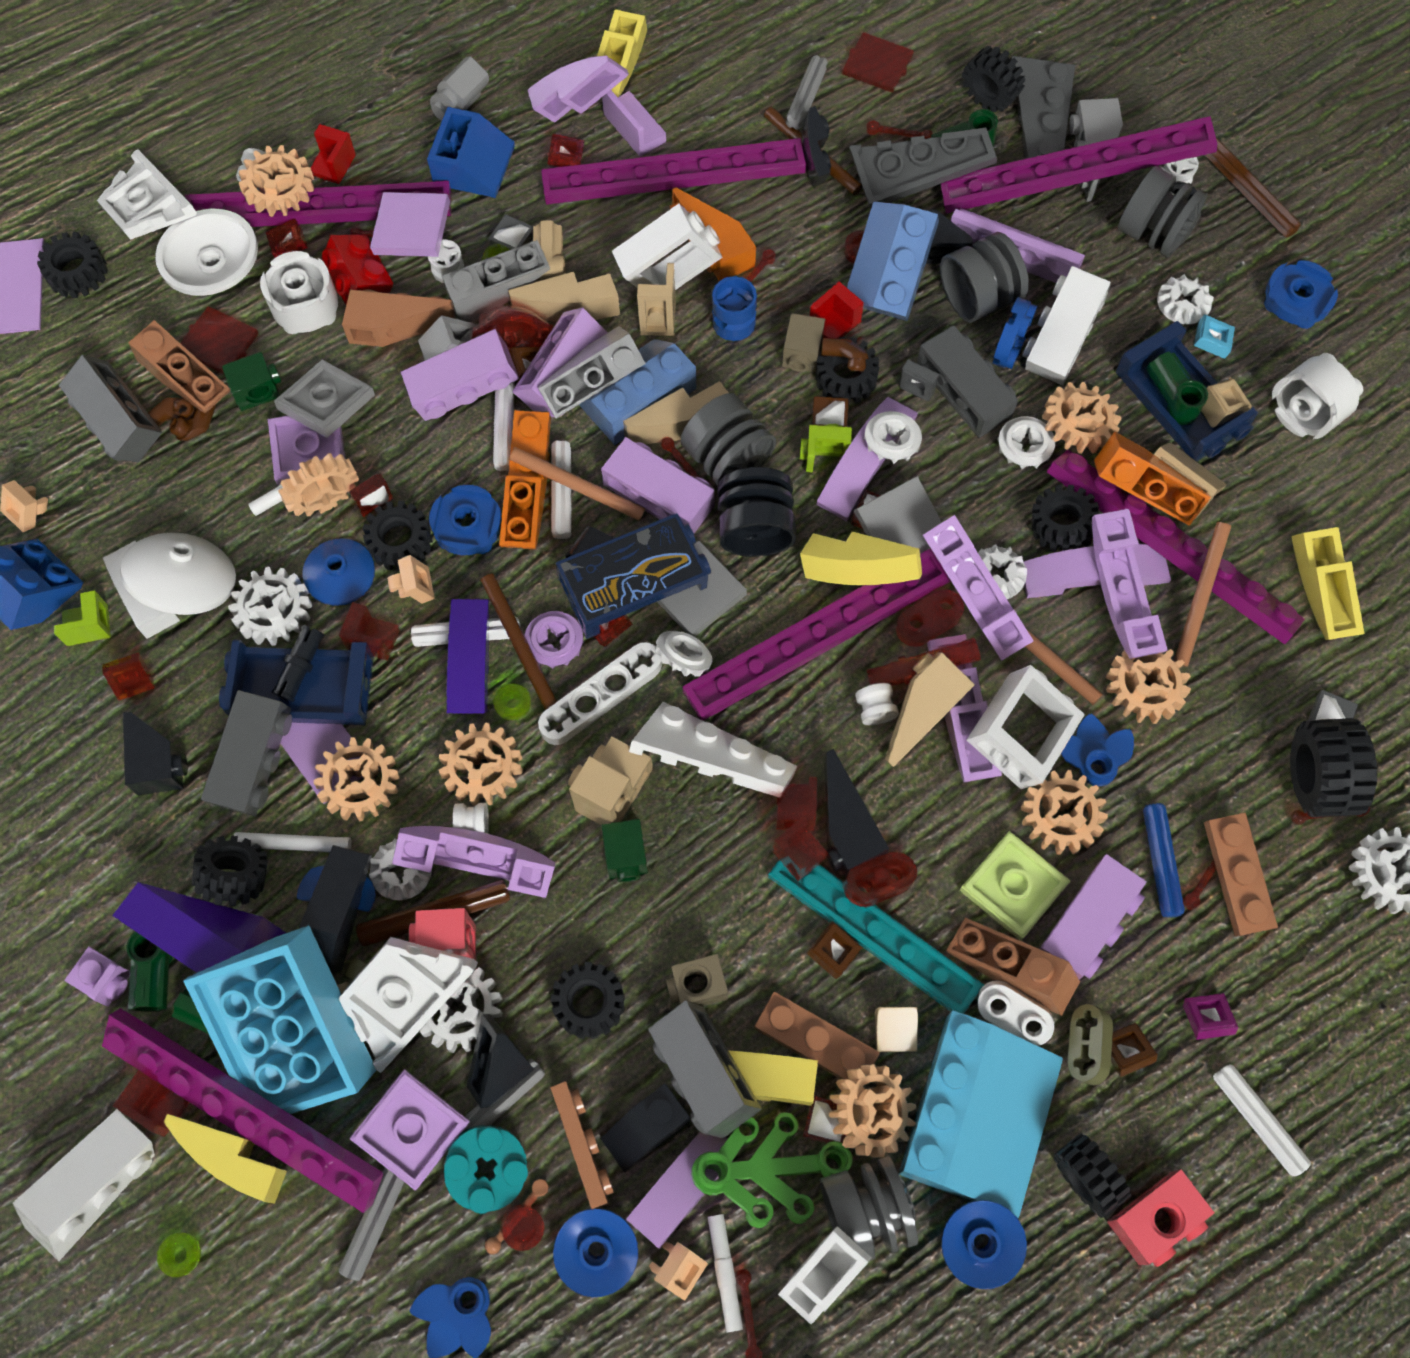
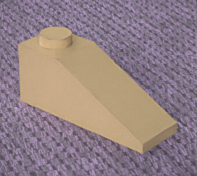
M942 652L936 653L934 656L927 653L913 667L917 674L910 680L884 759L893 767L975 685Z

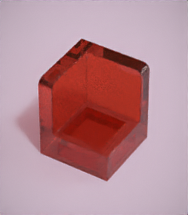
M352 602L339 636L347 649L351 650L352 642H367L374 657L388 661L400 629L396 624L372 618L367 606Z
M809 777L808 785L789 784L780 798L777 797L776 830L814 831L817 808V777Z
M802 817L776 838L773 847L775 856L797 881L801 880L824 861L829 854L808 831L810 822L805 817Z
M138 1070L113 1107L149 1131L165 1137L169 1132L168 1127L164 1123L166 1115L179 1117L188 1105V1101L158 1083L151 1076Z

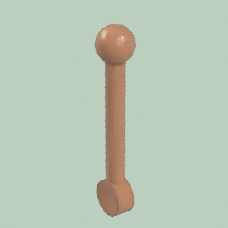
M538 1179L533 1183L531 1194L498 1234L487 1239L485 1242L487 1253L497 1254L501 1249V1242L536 1199L548 1193L549 1186L545 1180Z

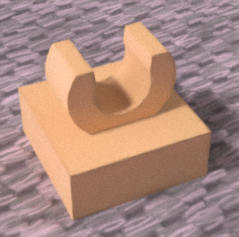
M13 480L2 484L0 511L22 532L35 528L36 515L47 511L48 499L43 497L36 500V488L34 486L23 488Z
M411 555L399 559L400 573L393 574L387 578L389 591L395 592L398 590L400 598L410 596L422 604L435 599L429 567Z
M665 1242L662 1248L670 1254L663 1266L660 1267L656 1263L651 1262L649 1267L656 1274L654 1278L656 1282L685 1301L708 1263L679 1242L675 1246Z

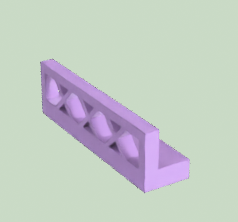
M962 208L960 210L955 209L951 218L954 224L972 237L973 243L982 238L985 239L995 232L1006 234L1020 251L1027 272L1057 283L1060 275L1067 277L1072 266L1080 269L1085 257L1084 254Z

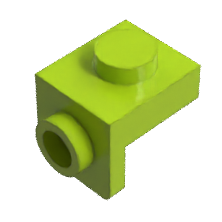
M827 424L825 426L809 425L808 439L801 438L800 460H806V472H813L815 455L842 457L851 444L852 427H842L838 424Z

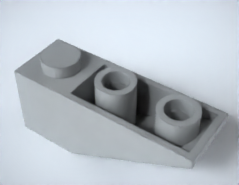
M1118 98L1079 100L1076 112L1070 116L1069 121L1070 134L1075 135L1076 140L1074 148L1118 138L1123 126ZM1101 179L1079 183V187L1084 188L1086 202L1092 201Z
M538 240L442 275L458 320L471 322L495 312L510 300L508 290L533 283L549 271L550 266Z
M618 326L587 345L537 388L552 414L557 418L646 363L631 335Z

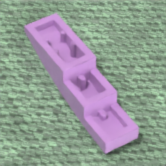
M966 634L929 640L927 645L932 656L942 652L975 684L944 716L963 783L1002 776L1001 771L966 741L988 707L987 701L982 699L976 667H972Z

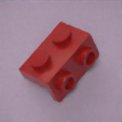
M367 234L330 235L327 246L322 253V261L327 266L336 291L342 297L345 305H347L350 290L363 291L370 289L379 293H390L394 284L379 256L373 254L370 248L371 241Z

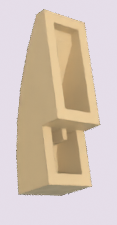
M574 272L508 290L513 314L520 317L557 322L563 312L578 308H584L595 320L620 315L618 293L610 273L577 282Z
M720 381L691 398L684 388H681L624 420V435L635 443L642 442L644 444L681 440L683 430L691 418L711 400L729 392Z

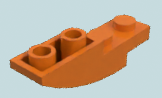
M514 410L510 455L514 447H517L549 462L550 412ZM511 460L509 462V472L505 478L499 546L536 549L544 509L547 477Z

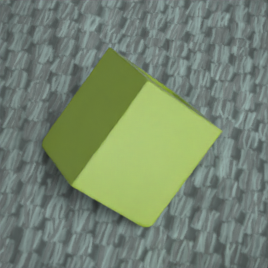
M95 590L80 593L81 607L64 610L62 612L63 624L54 625V634L66 646L111 638L108 605Z

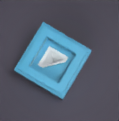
M1204 314L1198 322L1194 346L1225 359L1232 349L1235 327Z

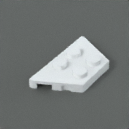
M139 149L131 155L135 163L127 174L120 170L114 177L112 184L104 190L97 200L130 240L198 214L186 198Z
M390 937L339 997V1001L347 1016L351 1017L354 1021V1029L360 1041H367L375 1056L373 1065L377 1071L381 1073L471 975L478 964L477 961L472 958Z

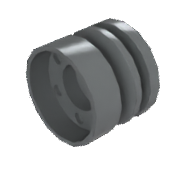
M1157 165L1150 170L1135 191L1120 219L1118 230L1138 241L1150 229L1153 232L1149 240V248L1154 250L1166 238L1160 254L1169 258L1187 240L1200 219L1201 210L1208 193L1199 189L1187 201L1193 185L1190 183H1186L1176 194L1172 193L1176 183V175Z
M995 232L985 239L982 238L976 241L972 247L965 246L942 257L940 276L943 289L950 304L964 321L974 322L995 312L996 307L1001 309L1014 303L1018 297H1026L1029 282L1026 265L1014 242L1004 233Z
M734 393L723 394L704 405L691 418L681 435V445L699 464L704 463V471L710 477H713V481L717 486L718 482L731 472L750 467H762L776 447V438L765 429V426L758 419H752L753 413Z
M889 1156L877 1160L880 1180H877L869 1163L861 1166L863 1186L856 1187L854 1180L847 1170L819 1179L832 1229L834 1230L838 1226L872 1257L870 1260L876 1259L873 1238L878 1236L881 1237L889 1253L898 1251L896 1230L906 1248L918 1245L915 1224L916 1214L912 1199L903 1178L899 1176Z

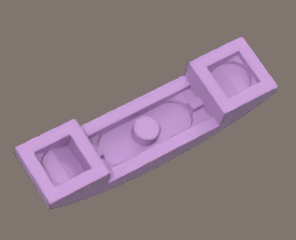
M887 397L872 413L849 445L821 492L816 505L848 521L854 512L853 510L856 509L864 497L866 487L886 459L883 458L879 461L878 455L875 452H868V444L864 440L868 422L877 414L888 411L906 414L913 420L916 419L918 413ZM887 434L885 441L893 440L897 443L900 436L892 437L890 434Z
M1124 509L1094 515L1092 517V532L1099 579L1112 623L1129 659L1168 651L1158 615H1151L1133 549L1139 543L1130 510Z
M955 515L923 534L934 555L1001 661L1033 642L1032 637L1009 604Z
M1138 544L1133 548L1144 586L1169 583L1171 581L1166 558L1146 544ZM1094 546L1065 550L1024 561L1027 568V577L1024 584L1027 598L1061 595L1065 588L1101 585Z
M441 826L400 828L392 862L393 865L431 873L433 864L505 879L509 880L508 890L544 898L547 896L555 867V862L516 842L478 831Z

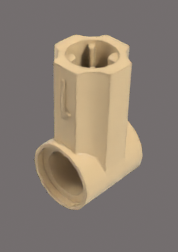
M551 220L541 221L538 225L533 226V241L538 240L550 270L533 283L566 274L562 226L555 224Z

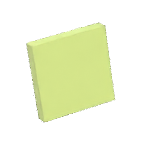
M1009 831L959 891L1018 940L1022 941L1071 880Z

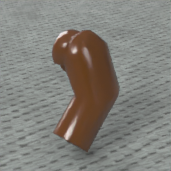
M167 397L147 413L159 427L165 421H172L175 418L190 419L193 416L194 407L188 400L183 398Z
M216 404L206 413L196 408L194 417L188 420L182 417L173 419L169 426L170 432L176 435V438L180 441H189L207 432Z

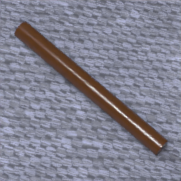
M771 106L765 111L764 117L787 138H801L802 143V132L794 127L789 128L786 125L787 119ZM829 156L831 162L830 175L851 194L857 195L862 189V184Z
M488 574L482 577L480 581L544 709L547 710L557 700L494 574Z

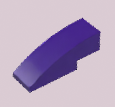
M451 599L447 659V713L485 714L488 711L489 599Z

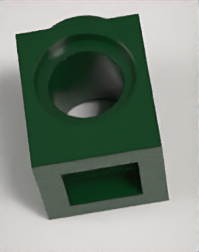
M262 352L222 365L231 394L241 411L270 402L280 396L276 384L282 381L274 362L267 364Z
M640 819L601 824L609 878H617L618 882H632L640 879L641 874H648Z

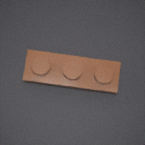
M1246 813L1203 822L1235 937L1278 928Z
M776 992L772 994L754 1026L755 1030L803 1058L818 1060L819 1067L839 1079H849L847 1074L849 1069H861V1065L874 1064L880 1054L879 1051Z
M566 1081L550 1088L591 1209L609 1206L610 1203L607 1195L614 1193L606 1168L598 1171L593 1155L599 1153L600 1150L592 1128L584 1130L580 1114L585 1113L586 1109L579 1089L571 1091Z

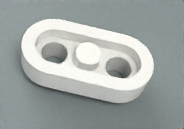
M991 981L981 988L978 995V1009L985 1020L1037 1046L1046 1043L1052 1037L1054 1021L1050 1010L1046 1006L1004 981ZM995 999H1001L1006 1003V1006L1002 1010H995L990 1004ZM1030 1021H1037L1041 1024V1028L1036 1032H1032L1026 1028V1025Z

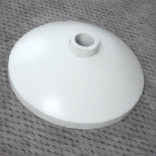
M224 209L196 211L198 214L194 217L172 224L162 235L156 249V265L162 278L173 289L195 296L216 294L239 283L252 269L258 253L256 235L250 224L243 217Z
M161 533L139 540L125 552L120 567L121 581L126 590L137 601L152 609L178 615L198 614L217 608L231 596L236 580L234 565L221 549L205 539L184 533Z

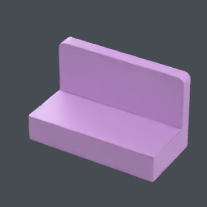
M610 90L602 97L605 117L639 157L666 142V132L630 91L617 97Z

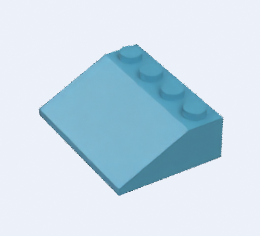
M309 925L274 937L184 980L185 986L229 1076L289 1114L356 1094L376 1071L364 1042L360 1041L354 1029V1021L351 1017L347 1016L339 1001L341 992Z
M952 1010L945 1019L916 1114L915 1126L912 1127L898 1174L968 1201L989 1200L997 1202L1008 1208L1019 1218L1063 1058L993 1024Z

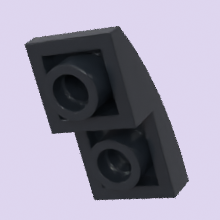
M816 106L809 108L802 129V146L806 169L813 187L825 183L831 172L830 158L825 150L821 151L829 137V125L823 115H819Z

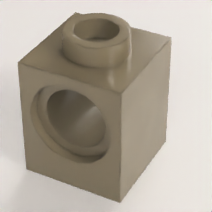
M791 313L783 349L782 367L791 368L797 372H816L818 355H820L825 319Z
M718 954L671 966L673 978L666 979L671 1003L679 1001L681 1004L687 1000L703 1007L728 1000V990ZM693 975H699L707 981V987L700 993L689 992L684 984Z

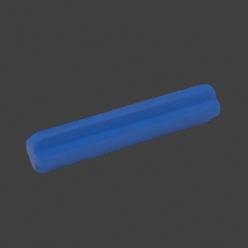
M1162 803L1149 804L1143 809L1161 915L1167 918L1178 917L1184 914L1185 909L1166 806Z

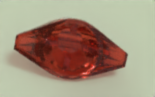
M515 305L501 306L492 309L488 314L483 313L478 317L479 325L472 329L471 339L496 329L506 343L508 350L511 347H541L554 328V325L525 307Z

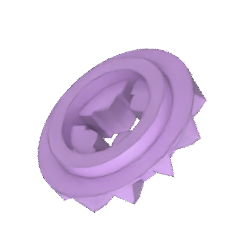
M550 611L540 614L530 622L525 631V638L538 664L547 665L552 669L562 664L568 666L575 656H579L582 643H584L583 632L579 623L572 616L564 612ZM548 629L556 637L563 636L560 639L561 650L558 651L552 644L544 645L549 642Z

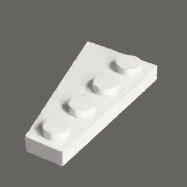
M665 702L661 703L634 737L629 752L641 756L643 750L661 755V762L676 766L677 760L698 766V773L710 777L720 774L731 776L733 784L779 798L789 785L797 769L796 765L784 760L782 757L773 755L752 745L745 739L727 733L715 725L702 721L680 708Z

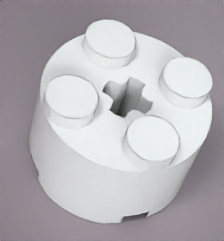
M292 251L279 255L270 262L271 267L266 274L263 272L261 276V291L275 321L287 333L311 332L330 325L335 321L338 295L328 268L321 259L318 258L317 260L310 257L306 252Z
M1323 353L1320 356L1307 359L1276 383L1272 391V399L1276 397L1278 404L1275 413L1280 422L1293 434L1300 437L1311 435L1315 436L1313 439H1319L1354 413L1359 403V396L1363 393V386L1332 354Z

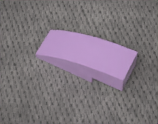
M607 55L590 57L555 70L527 90L533 110L555 123L571 109L582 114L629 76L627 69Z
M699 1132L627 1217L626 1220L657 1248L660 1249L683 1219L688 1216L704 1196V1193L694 1185L691 1170L695 1160L703 1153L718 1152L727 1141V1137L719 1138ZM705 1170V1175L708 1179L715 1181L718 1178L715 1170Z

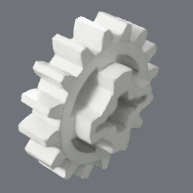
M265 567L264 575L262 576L252 571V580L249 583L242 579L239 581L243 588L242 591L231 592V596L237 602L228 606V609L234 616L231 619L237 629H240L239 631L244 638L252 637L257 645H261L264 639L267 638L272 646H276L277 637L281 636L285 641H291L289 632L294 630L300 633V620H310L309 614L304 610L312 607V602L307 596L309 594L308 589L304 583L301 584L300 579L295 573L289 576L285 568H280L277 574H274L270 567Z
M1398 827L1389 831L1388 834L1383 828L1379 829L1372 836L1368 835L1360 841L1362 847L1359 846L1351 853L1354 858L1359 860L1349 865V870L1359 874V877L1352 881L1353 886L1363 885L1365 888L1361 895L1363 900L1371 896L1376 899L1374 903L1375 909L1379 910L1388 904L1390 914H1396L1402 909L1406 913H1410V894H1396L1399 889L1405 892L1410 889V833L1402 837ZM1383 847L1394 848L1392 852H1389L1385 849L1381 852L1377 850Z
M480 967L441 1006V1015L437 1020L438 1024L435 1023L432 1016L420 1030L424 1037L435 1034L431 1043L435 1047L439 1048L444 1041H447V1050L454 1053L457 1044L461 1043L464 1050L469 1052L472 1046L471 1041L477 1040L482 1014H491L494 1018L502 1017L503 1012L494 1007L495 1003L502 1000V996L499 992L490 993L496 983L492 978L482 982L485 972ZM479 990H481L484 997L485 1006L483 1013L477 1009L476 1005ZM454 1002L458 1004L463 1002L467 1008L464 1013L459 1011L454 1013L450 1007ZM474 1026L467 1032L455 1034L460 1027Z

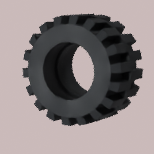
M1354 718L1320 719L1301 722L1300 726L1296 729L1291 746L1290 771L1294 792L1303 811L1310 817L1350 816L1366 813L1373 802L1377 784L1376 754L1366 727L1361 724V721Z

